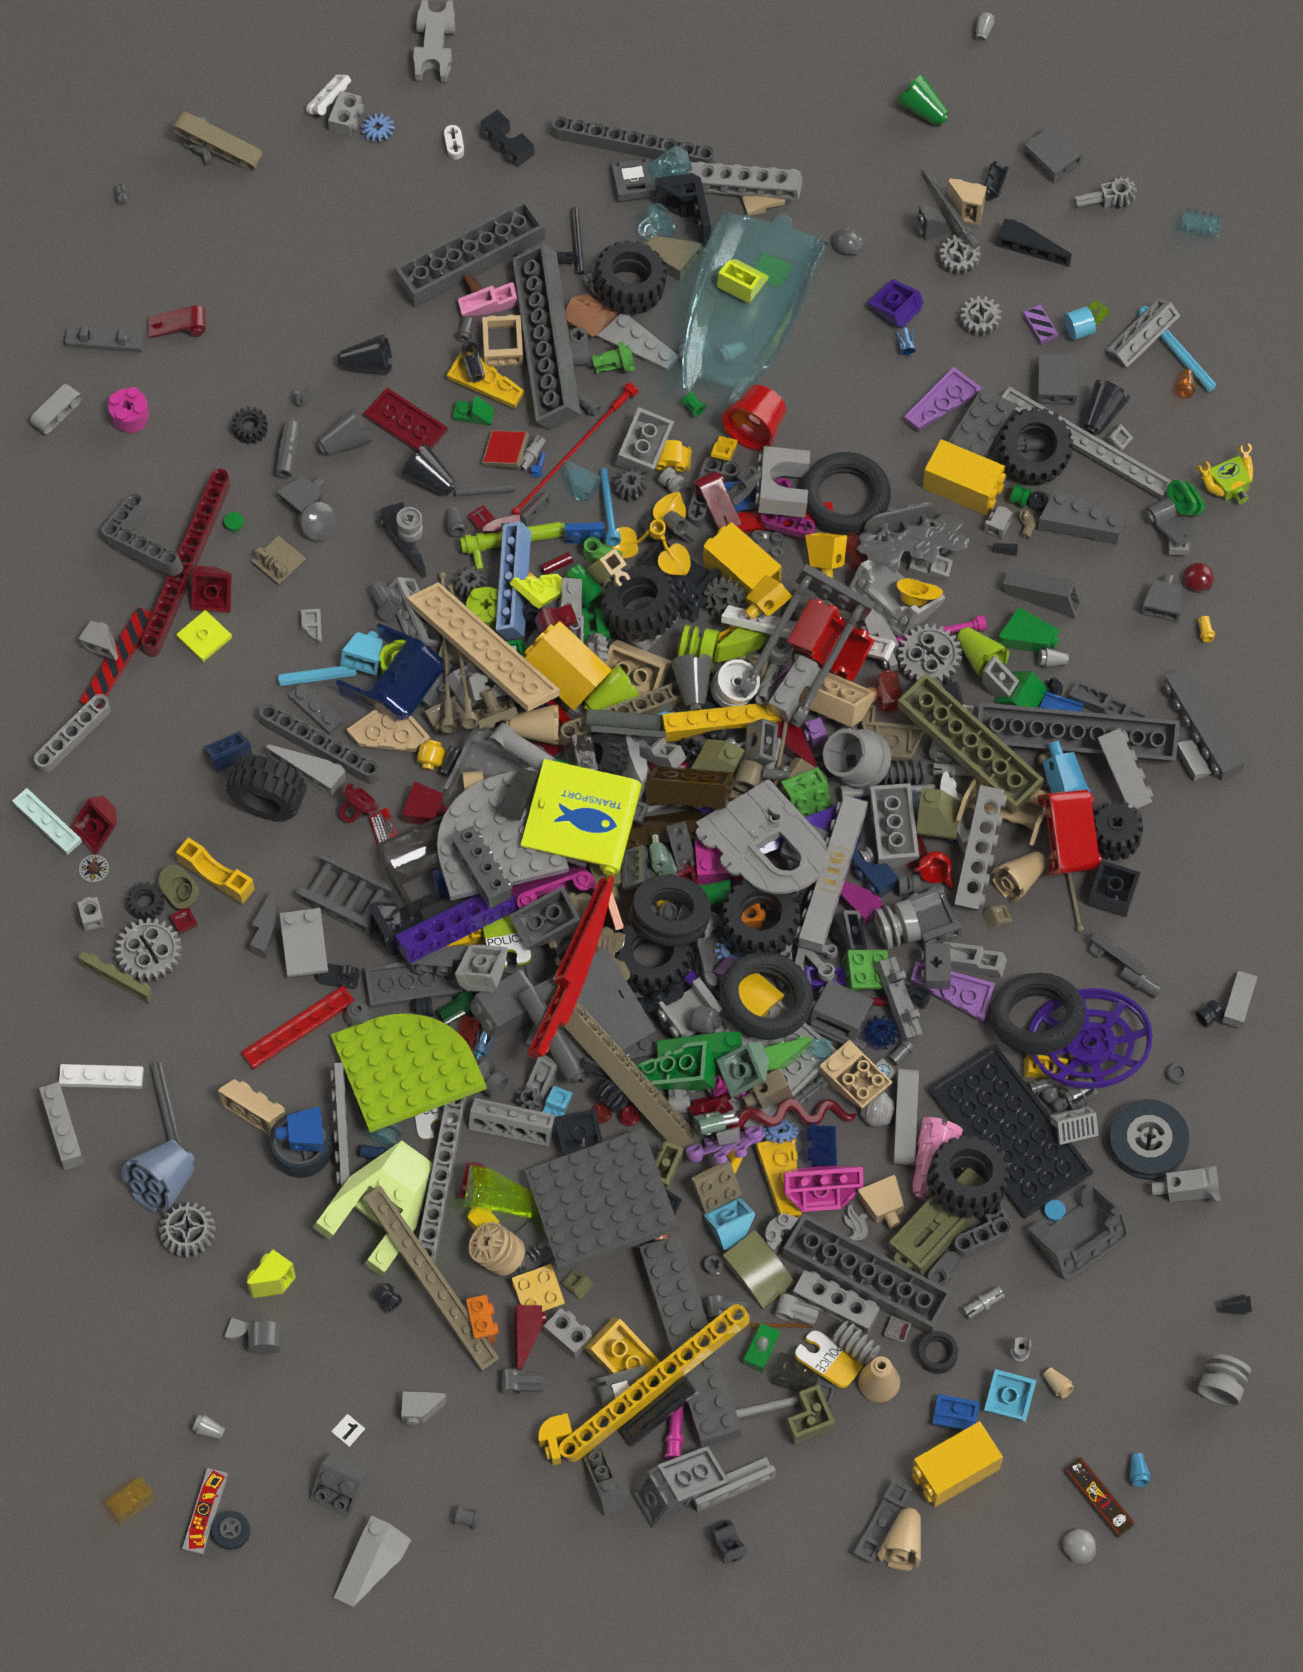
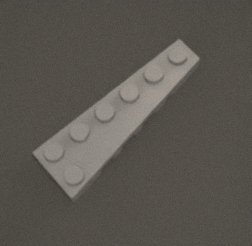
M334 1063L335 1069L331 1070L332 1086H336V1090H332V1101L336 1102L337 1110H333L334 1123L338 1122V1130H334L335 1143H339V1151H335L336 1163H340V1171H336L337 1184H341L342 1187L350 1177L345 1071L343 1063Z

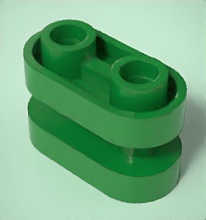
M1173 480L1168 484L1167 495L1180 514L1195 517L1203 514L1205 502L1191 482Z
M595 606V613H587V607L582 608V616H584L583 643L587 642V637H590L591 633L603 634V636H606V639H609V627H605L604 621H606L602 606ZM596 620L597 630H589L588 621Z

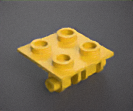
M552 1264L512 1278V1284L521 1305H542V1311L565 1303Z

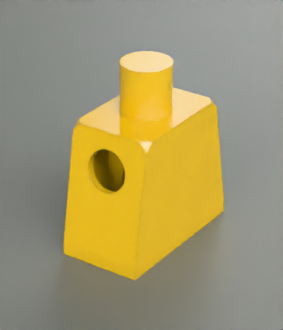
M820 532L806 535L810 565L821 568L822 573L833 578V569L844 565L847 535Z
M766 575L747 596V600L751 605L744 612L751 620L759 613L769 617L793 596L781 582Z

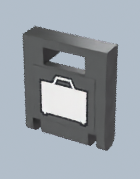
M648 157L644 158V162L640 158L619 161V166H616L615 162L611 163L619 201L655 196V184ZM645 185V189L627 191L628 187Z
M640 1365L595 1378L596 1383L603 1381L606 1383L605 1385L598 1386L603 1408L632 1386L636 1379L647 1374L646 1366ZM640 1393L635 1394L633 1400H640ZM626 1406L619 1407L617 1414H622Z

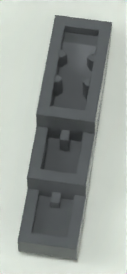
M1078 679L1069 694L1070 698L1083 703V706L1095 713L1151 718L1150 714L1132 708V703L1114 697L1113 692Z

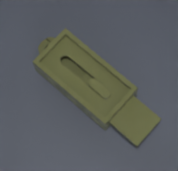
M967 1168L957 1178L958 1182L966 1186L975 1187L986 1183L983 1177L970 1168ZM934 1196L927 1200L889 1242V1251L895 1255L894 1261L908 1269H912L921 1276L975 1219V1216L964 1218L963 1215H959L957 1217L952 1215L953 1213L950 1211H944L941 1209V1204L937 1205L934 1202Z

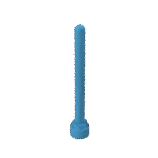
M602 468L600 475L608 527L605 541L608 546H617L621 543V535L615 528L608 470Z

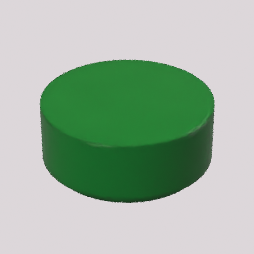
M238 512L227 514L224 519L226 529L230 532L240 531L244 527L243 516Z

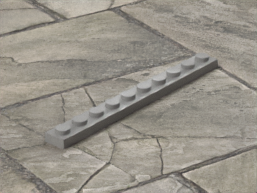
M1010 386L1002 395L1003 398L1016 404L1015 413L1017 414L1026 408L1028 411L1032 407H1038L1039 411H1043V408H1046ZM1061 416L1058 417L1060 421L1064 419ZM1064 419L1067 423L1066 428L1070 429L1072 433L1073 448L1158 498L1163 499L1171 480Z

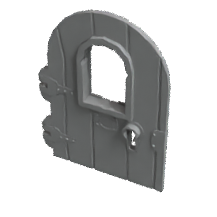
M769 779L729 802L726 808L715 810L696 822L698 826L696 837L700 841L702 840V844L708 848L717 847L723 854L720 861L727 872L736 876L741 874L754 888L763 892L787 894L804 889L819 878L827 865L828 851L821 835ZM767 812H770L776 818V821L772 820V816H769ZM782 836L801 855L800 866L792 871L780 870L759 849Z

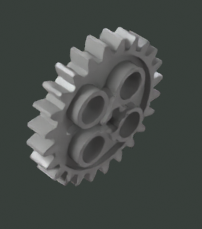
M925 624V629L918 625L917 632L910 629V635L905 634V641H900L901 647L898 648V653L900 654L898 655V661H901L900 668H905L904 675L910 673V680L916 677L917 682L927 673L930 677L937 678L942 684L943 678L950 680L949 674L955 676V669L960 668L958 663L962 661V656H960L962 649L959 648L960 642H955L956 635L950 637V630L943 632V626L938 630L936 629V624H933L932 628ZM931 640L933 643L926 644L923 641ZM946 651L948 655L942 656L939 653ZM919 654L921 657L913 658L911 655ZM933 665L936 669L930 670L927 666Z
M150 918L147 919L146 923L139 919V925L132 922V929L125 927L126 934L120 933L121 940L116 941L118 948H115L116 954H119L116 958L117 962H120V968H125L124 972L128 974L131 972L133 978L138 975L140 982L144 977H147L148 982H150L151 977L158 981V975L160 974L166 978L165 972L172 973L171 966L177 967L178 963L176 960L181 959L180 952H182V947L179 946L181 940L178 938L177 931L173 932V927H167L165 921L159 925L157 918L154 923H151ZM151 935H157L155 939H148ZM140 936L144 938L149 950L153 952L154 958L159 962L158 964H155L149 951L145 950L144 943L139 938ZM139 945L137 949H131V946ZM160 951H167L165 955L158 954ZM142 961H149L147 965L140 964Z

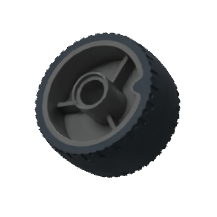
M285 1115L274 1125L270 1135L269 1147L274 1163L283 1173L296 1178H306L319 1173L328 1164L332 1153V1138L329 1129L322 1121L324 1151L291 1150L289 1139L277 1140L276 1128L288 1126V1115Z

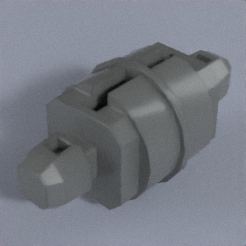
M1077 1077L1072 1080L1076 1082H1096L1095 1078ZM1065 1085L1058 1091L1060 1097L1054 1100L1052 1106L1057 1112L1067 1108L1070 1110L1079 1109L1098 1095V1091L1096 1088L1083 1089Z

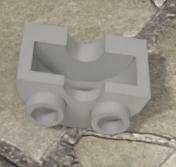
M783 1213L769 1222L766 1228L765 1242L775 1255L782 1248V1238H790L798 1224V1218Z

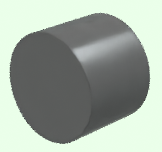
M258 1321L249 1324V1352L261 1355L279 1352L280 1325L271 1321Z

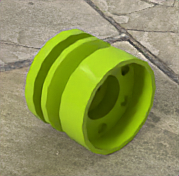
M685 625L679 639L678 657L694 654V657L701 658V654L709 655L712 660L711 669H713L719 631L706 628L703 637L699 636V627L695 626L693 635H691V625Z

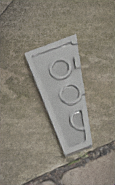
M624 312L597 335L598 340L606 341L617 349L619 348V342L624 341L625 346L630 345L634 357L638 356L644 359L646 363L665 372L679 361V355L630 316L624 314Z

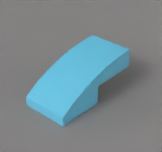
M553 1086L542 1112L556 1115V1117L565 1115L573 1093ZM554 1123L552 1129L553 1133L557 1132L556 1123Z

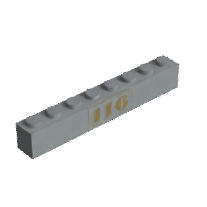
M844 796L843 801L838 802L836 809L838 817L837 820L833 819L830 831L833 833L831 838L827 837L826 840L828 851L827 865L824 872L813 882L816 886L814 891L810 890L808 896L809 908H805L803 911V927L799 926L796 938H799L800 947L818 952L823 951L867 812L868 802Z

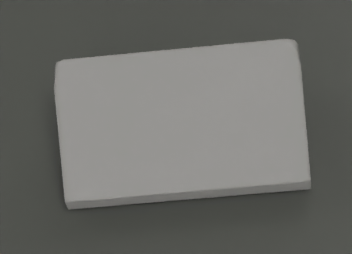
M1193 740L1178 742L1177 753L1193 781L1212 774Z

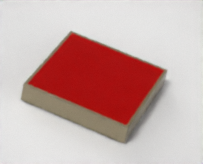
M492 430L482 461L483 465L519 468L528 441V432Z

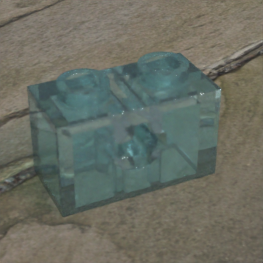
M676 145L648 164L654 184L655 178L687 174L693 169L687 150Z

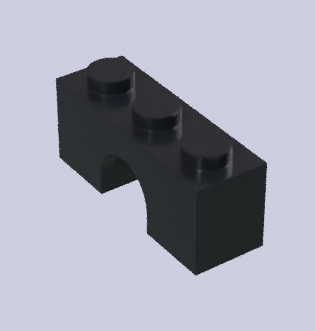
M498 109L480 121L481 135L485 139H489L497 151H501L509 163L519 167L534 156V144L523 133L514 138L505 136L510 132V121Z

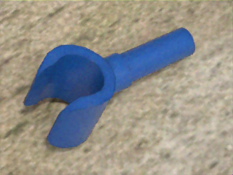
M541 453L538 465H531L532 477L542 476L545 453Z

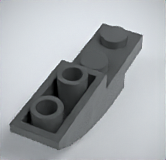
M469 946L441 948L411 963L412 972L422 975L427 973H436L439 976L453 975V967H459Z

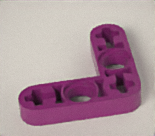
M779 478L775 481L780 486L791 488V483L786 478ZM761 513V523L767 529L806 539V535L813 534L816 531L815 523L807 518L773 514V519L767 521L771 514ZM785 521H792L794 523L791 527L783 525Z

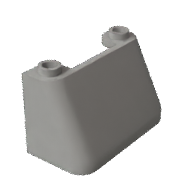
M870 559L861 563L850 584V589L875 602L876 604L873 609L885 620L892 632L897 636L910 634V629H916L918 625L943 604L946 598L942 594L937 599L928 600L927 604L923 607L909 606L901 600V591L897 588V582L905 578L898 572L900 561L892 567Z

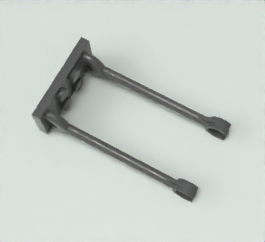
M808 564L804 566L795 582L799 586L750 675L747 676L738 692L746 698L750 694L760 671L806 589L814 592L819 599L828 600L833 603L839 610L849 612L851 615L802 705L799 706L790 722L797 727H800L808 714L811 703L858 619L864 621L876 604Z

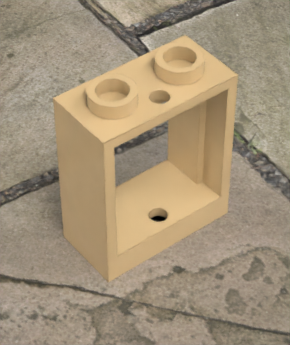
M510 314L507 316L491 315L482 317L485 363L488 366L523 365L521 316ZM516 328L517 348L489 350L488 329Z

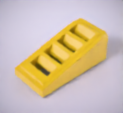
M1028 1054L1024 1059V1077L1049 1078L1036 1064L1033 1068V1063L1035 1062L1031 1054ZM1037 1055L1040 1062L1048 1070L1049 1064H1052L1051 1072L1055 1075L1059 1073L1057 1072V1066L1050 1056ZM1058 1058L1065 1066L1068 1065V1059Z

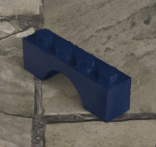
M860 832L850 866L854 869L855 876L865 882L867 890H870L873 895L875 894L882 898L898 887L899 877L887 863L871 864L859 855L857 848L861 843L862 833Z

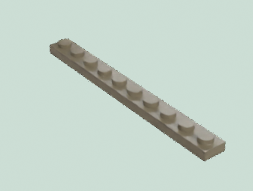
M382 1186L365 1195L363 1200L481 1372L499 1361L500 1358L486 1338H474L469 1313Z

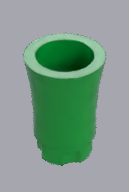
M581 564L576 565L566 573L567 578L582 579V603L584 607L589 609L602 600L601 596L604 589Z
M730 879L699 885L707 894L711 906H723L726 895L732 893Z

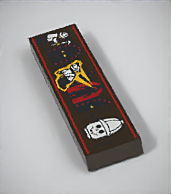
M1082 1457L1064 1469L1066 1475L1117 1538L1135 1526V1522Z

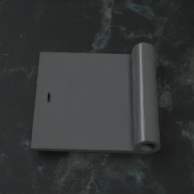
M606 946L595 952L576 1003L584 1007L623 1051L656 1032ZM554 976L518 994V998L537 1030L558 987V984L552 981ZM564 1026L558 1027L556 1035L549 1044V1050L567 1081L572 1080L574 1083L583 1078V1073L587 1071L580 1066L582 1058H593Z

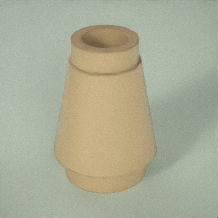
M1052 1367L1043 1374V1377L1057 1397L1066 1398L1073 1391L1072 1381Z

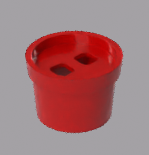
M752 385L746 389L736 402L732 403L723 412L721 421L726 433L732 439L738 440L739 445L750 450L763 451L764 446L771 447L787 409L783 399L775 391L762 385Z

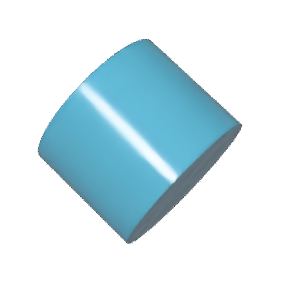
M1087 306L1064 314L1065 326L1072 340L1075 341L1096 333L1095 320Z

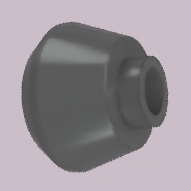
M360 1001L353 1002L345 1010V1021L351 1027L363 1024L372 1019V1010L366 1003Z

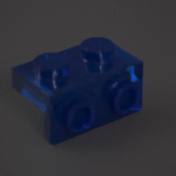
M811 1122V1129H807V1141H811V1148H807L808 1161H812V1167L837 1166L836 1126H816L815 1122Z

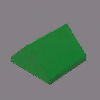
M1013 671L1012 674L1019 680V683L1010 697H997L994 704L1038 708L1048 688L1033 671Z

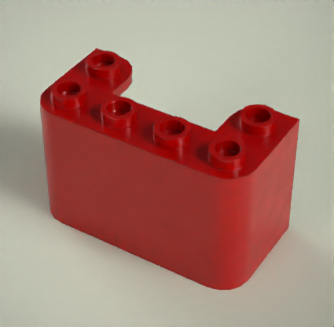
M814 598V600H808L786 642L806 658L816 662L818 667L822 669L847 622L840 616L839 608L832 604L826 606L824 602ZM853 627L829 671L851 682L854 681L875 642L869 636L870 633L862 628L856 630V627Z

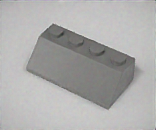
M911 784L870 786L869 799L877 865L887 863L890 868H899L918 859L919 850Z

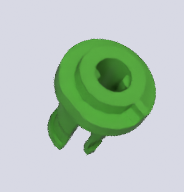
M624 341L619 342L618 349L603 352L597 356L592 355L597 374L600 371H610L624 367L626 372L636 370L630 345L625 346Z

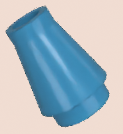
M1141 1453L1131 1455L1130 1481L1135 1487L1147 1486L1150 1483L1151 1475L1144 1460V1455Z

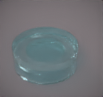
M825 1038L815 1040L811 1050L813 1056L819 1060L829 1058L832 1054L831 1042Z

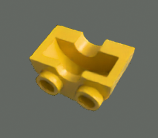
M666 440L655 469L665 470L666 467H674V470L678 472L690 471L691 447L686 448L682 446L681 441Z

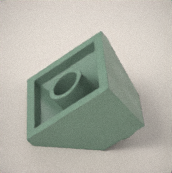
M761 1042L747 1043L717 1059L731 1098L766 1081L769 1060Z

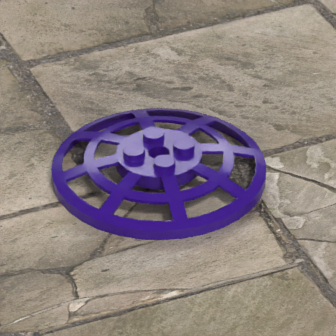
M1098 988L1078 989L1085 1006L1083 1027L1078 1036L1069 1045L1048 1054L1054 1064L1062 1071L1055 1075L1040 1062L1037 1055H1031L1033 1061L1046 1076L1070 1087L1083 1089L1103 1088L1126 1080L1143 1066L1152 1049V1026L1148 1016L1135 1001L1118 992ZM1055 998L1049 1001L1036 1014L1029 1031L1037 1032L1043 1021L1052 1028L1060 1024L1064 1018L1057 1022L1049 1014L1063 1004ZM1085 999H1105L1118 1004L1112 1013L1096 1009L1087 1010ZM1125 1007L1139 1018L1143 1024V1029L1132 1033L1129 1025L1119 1017ZM1089 1016L1106 1018L1107 1021L1104 1024L1090 1022ZM1115 1023L1118 1024L1126 1035L1115 1038L1111 1030L1112 1026ZM1146 1036V1049L1140 1061L1130 1059L1134 1050V1040ZM1088 1042H1095V1043H1096L1094 1046H1087V1045H1086V1043H1088ZM1128 1042V1048L1124 1057L1114 1053L1116 1045ZM1056 1054H1068L1073 1061L1065 1066ZM1108 1060L1118 1063L1110 1069L1101 1071L1100 1064ZM1080 1064L1092 1066L1093 1073H1082L1075 1071V1069ZM1124 1065L1133 1067L1120 1076L1104 1081L1103 1076L1116 1072ZM1068 1075H1073L1081 1078H1095L1096 1082H1076L1065 1078Z

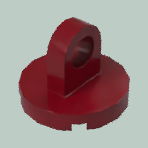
M351 783L346 784L342 790L347 800L339 811L340 818L347 823L358 820L363 812L374 814L379 808L377 804L374 805L376 801L369 793L359 787L357 789L353 788L354 784ZM348 807L353 808L355 812L353 818H349L346 815Z

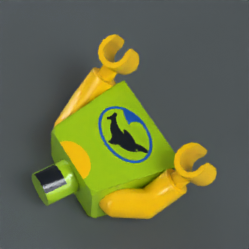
M1246 443L1247 450L1245 452L1242 449V445L1238 446V452L1243 457H1240V455L1212 468L1205 461L1202 462L1204 470H1202L1200 465L1196 466L1197 473L1203 475L1202 480L1208 492L1221 497L1225 501L1235 497L1239 504H1243L1249 499L1246 492L1253 481V465L1251 456L1248 455L1252 447L1249 443Z

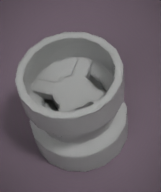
M671 467L665 469L658 480L660 484L667 486L671 493L680 491L686 481L684 477L677 475L676 471Z

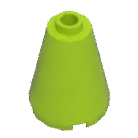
M970 627L963 628L958 632L956 641L960 642V648L979 677L983 678V670L992 656H996L1006 665L1009 658V650L1004 645Z
M616 666L584 701L586 704L584 709L601 710L637 697L640 694L636 687L632 686L630 678L619 666Z

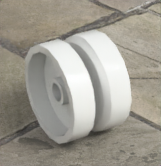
M734 659L726 662L713 676L710 683L714 700L722 707L746 705L759 689V675L747 698L738 692L754 667L744 660Z

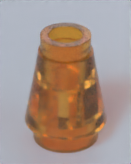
M1189 369L1182 371L1176 388L1178 395L1182 398H1190L1196 391L1193 371Z

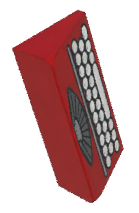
M388 807L370 816L369 819L380 852L383 853L399 848V838Z

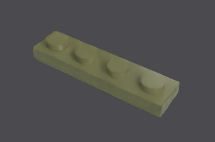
M83 951L78 957L82 967L149 1004L153 999L152 990L148 984L135 981L130 974L117 971L114 965L101 962L92 953L87 954Z

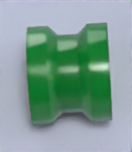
M1016 484L1009 501L1012 503L1017 502L1021 507H1025L1032 490L1029 488L1024 489L1020 484Z

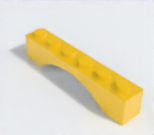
M769 702L765 703V705L757 703L662 714L661 730L666 731V742H671L714 730L747 728V724L762 718L774 723L783 721V718L772 713Z

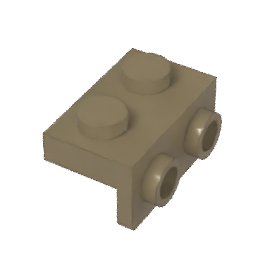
M455 695L450 698L452 701L453 718L459 724H462L461 717L465 713L464 707ZM443 701L424 712L435 733L439 731L445 733L441 730V721L445 719Z

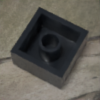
M1102 860L1090 893L1088 905L1127 917L1141 872Z

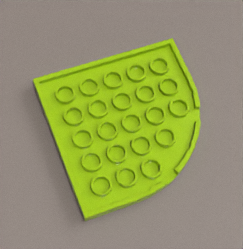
M416 1014L386 1015L331 1034L370 1133L487 1089L474 1055L463 1037L450 1026L431 1017Z

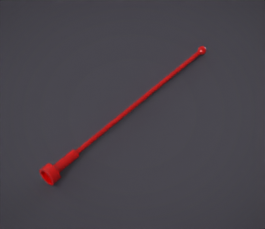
M627 382L622 387L623 393L610 406L611 409L517 508L512 510L513 515L520 513L521 508L613 411L616 412L628 398L633 399L639 393L636 386Z

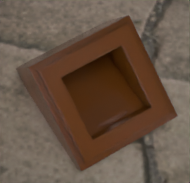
M468 274L465 275V287L469 294L483 289L477 279Z

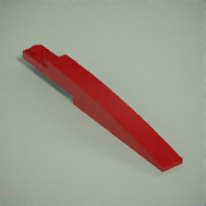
M612 875L599 880L552 980L558 984V987L527 1052V1055L532 1059L547 1054L550 1048L549 1044L558 1031L557 1028L567 1025L591 966L604 924L614 882Z

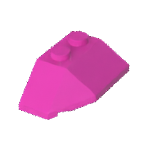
M861 1166L795 1168L784 1172V1194L801 1212L842 1209L857 1194L858 1190L863 1188V1167Z

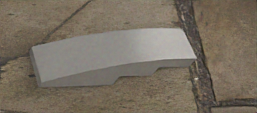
M618 734L617 736L625 741L624 743L627 744V750L629 751V756H627L629 764L627 763L626 772H623V775L642 784L639 795L640 799L646 791L647 759L640 757L639 743L632 741V735Z

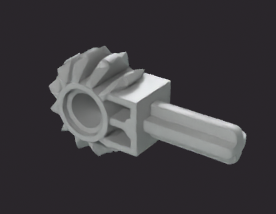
M1120 175L1118 179L1113 177L1111 182L1101 184L1100 191L1076 196L1075 204L1077 207L1102 202L1104 208L1114 207L1117 204L1121 209L1123 204L1128 207L1130 202H1134L1137 189L1135 188L1134 181L1129 182L1128 177L1122 179Z

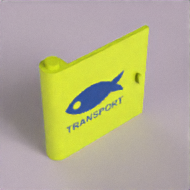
M544 759L521 847L599 864L600 869L608 876L618 874L642 784L631 778Z

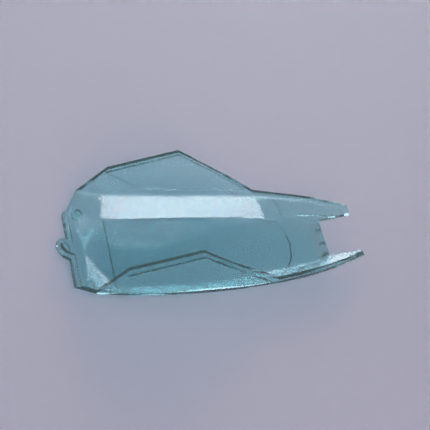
M724 212L706 244L692 294L682 359L684 390L690 393L697 378L721 386L734 388L728 404H733L756 384L770 367L792 333L813 288L829 244L828 241L820 239L819 236L792 229L793 221L787 214H779L772 223L748 215L741 216ZM737 259L769 276L750 304L717 287L718 274L728 260Z

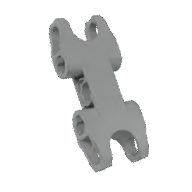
M422 0L417 15V32L425 33L424 47H414L416 81H421L424 71L433 68L440 72V81L446 82L451 70L452 48H444L445 34H454L453 0H448L446 8L441 12H432L429 9L428 0Z

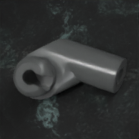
M785 765L780 766L779 770L764 768L763 778L771 780L788 779L790 768Z

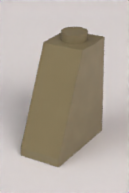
M653 235L649 241L647 240L643 244L644 246L646 244L652 247L651 250H656L660 254L659 257H662L665 261L667 274L679 281L702 255V244L698 242Z

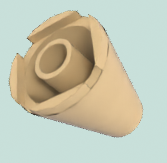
M558 705L521 712L514 715L513 719L506 721V724L522 738L559 745Z
M1035 851L998 865L992 871V874L994 873L995 878L992 880L996 889L1004 898L1008 896L1012 898V902L1019 901L1046 869L1047 859L1044 854Z
M876 1357L859 1373V1390L871 1402H888L899 1391L900 1376L888 1358Z
M906 1508L900 1511L879 1548L878 1557L880 1561L886 1560L891 1568L910 1571L912 1567L916 1566L918 1568L920 1565L921 1516L913 1508Z

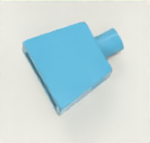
M369 631L367 635L359 632L356 633L343 648L340 665L377 675L380 662L379 656L383 645L382 639H379L378 634L374 631Z

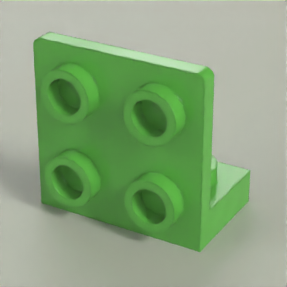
M818 767L781 781L790 802L803 817L831 808L828 783Z
M848 950L842 959L846 988L858 992L860 989H884L875 963L888 959L887 950Z

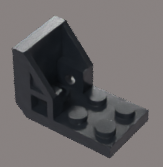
M694 173L655 178L656 205L681 218L694 216L695 225H698V240H702L703 247L711 246V223L701 178Z
M433 893L399 909L395 903L374 902L368 905L372 926L388 955L400 953L395 935L425 921L420 909L437 902Z

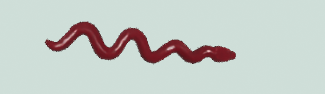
M786 1099L778 1105L773 1117L752 1106L746 1107L737 1116L739 1123L726 1125V1129L738 1126L742 1129L748 1119H753L768 1127H776L782 1123L788 1110H793L799 1119L808 1126L818 1125L823 1120L828 1109L834 1111L846 1122L853 1121L856 1113L848 1114L836 1101L826 1099L818 1105L815 1114L810 1116L798 1101Z

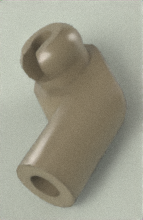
M1022 510L1019 513L1020 520L1024 526L1021 536L1025 539H1030L1035 529L1036 521L1028 510Z

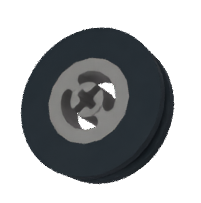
M1153 1099L1138 1100L1122 1108L1115 1116L1109 1134V1148L1116 1164L1127 1174L1145 1180L1160 1179L1166 1177V1173L1176 1171L1184 1161L1189 1145V1130L1182 1115L1171 1105ZM1149 1128L1153 1129L1149 1151L1145 1150Z

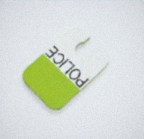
M509 915L483 927L486 945L508 947L507 952L517 954L516 961L518 966L530 962V949H526Z

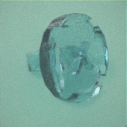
M655 203L649 206V217L642 220L638 227V232L643 237L649 239L653 235L671 238L675 234L673 219L670 216L667 217V210L662 204ZM651 225L649 231L645 232L646 227Z

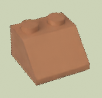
M588 293L571 298L565 311L567 323L572 327L585 329L589 337L597 336L618 314V312L613 311V308H608L603 302Z

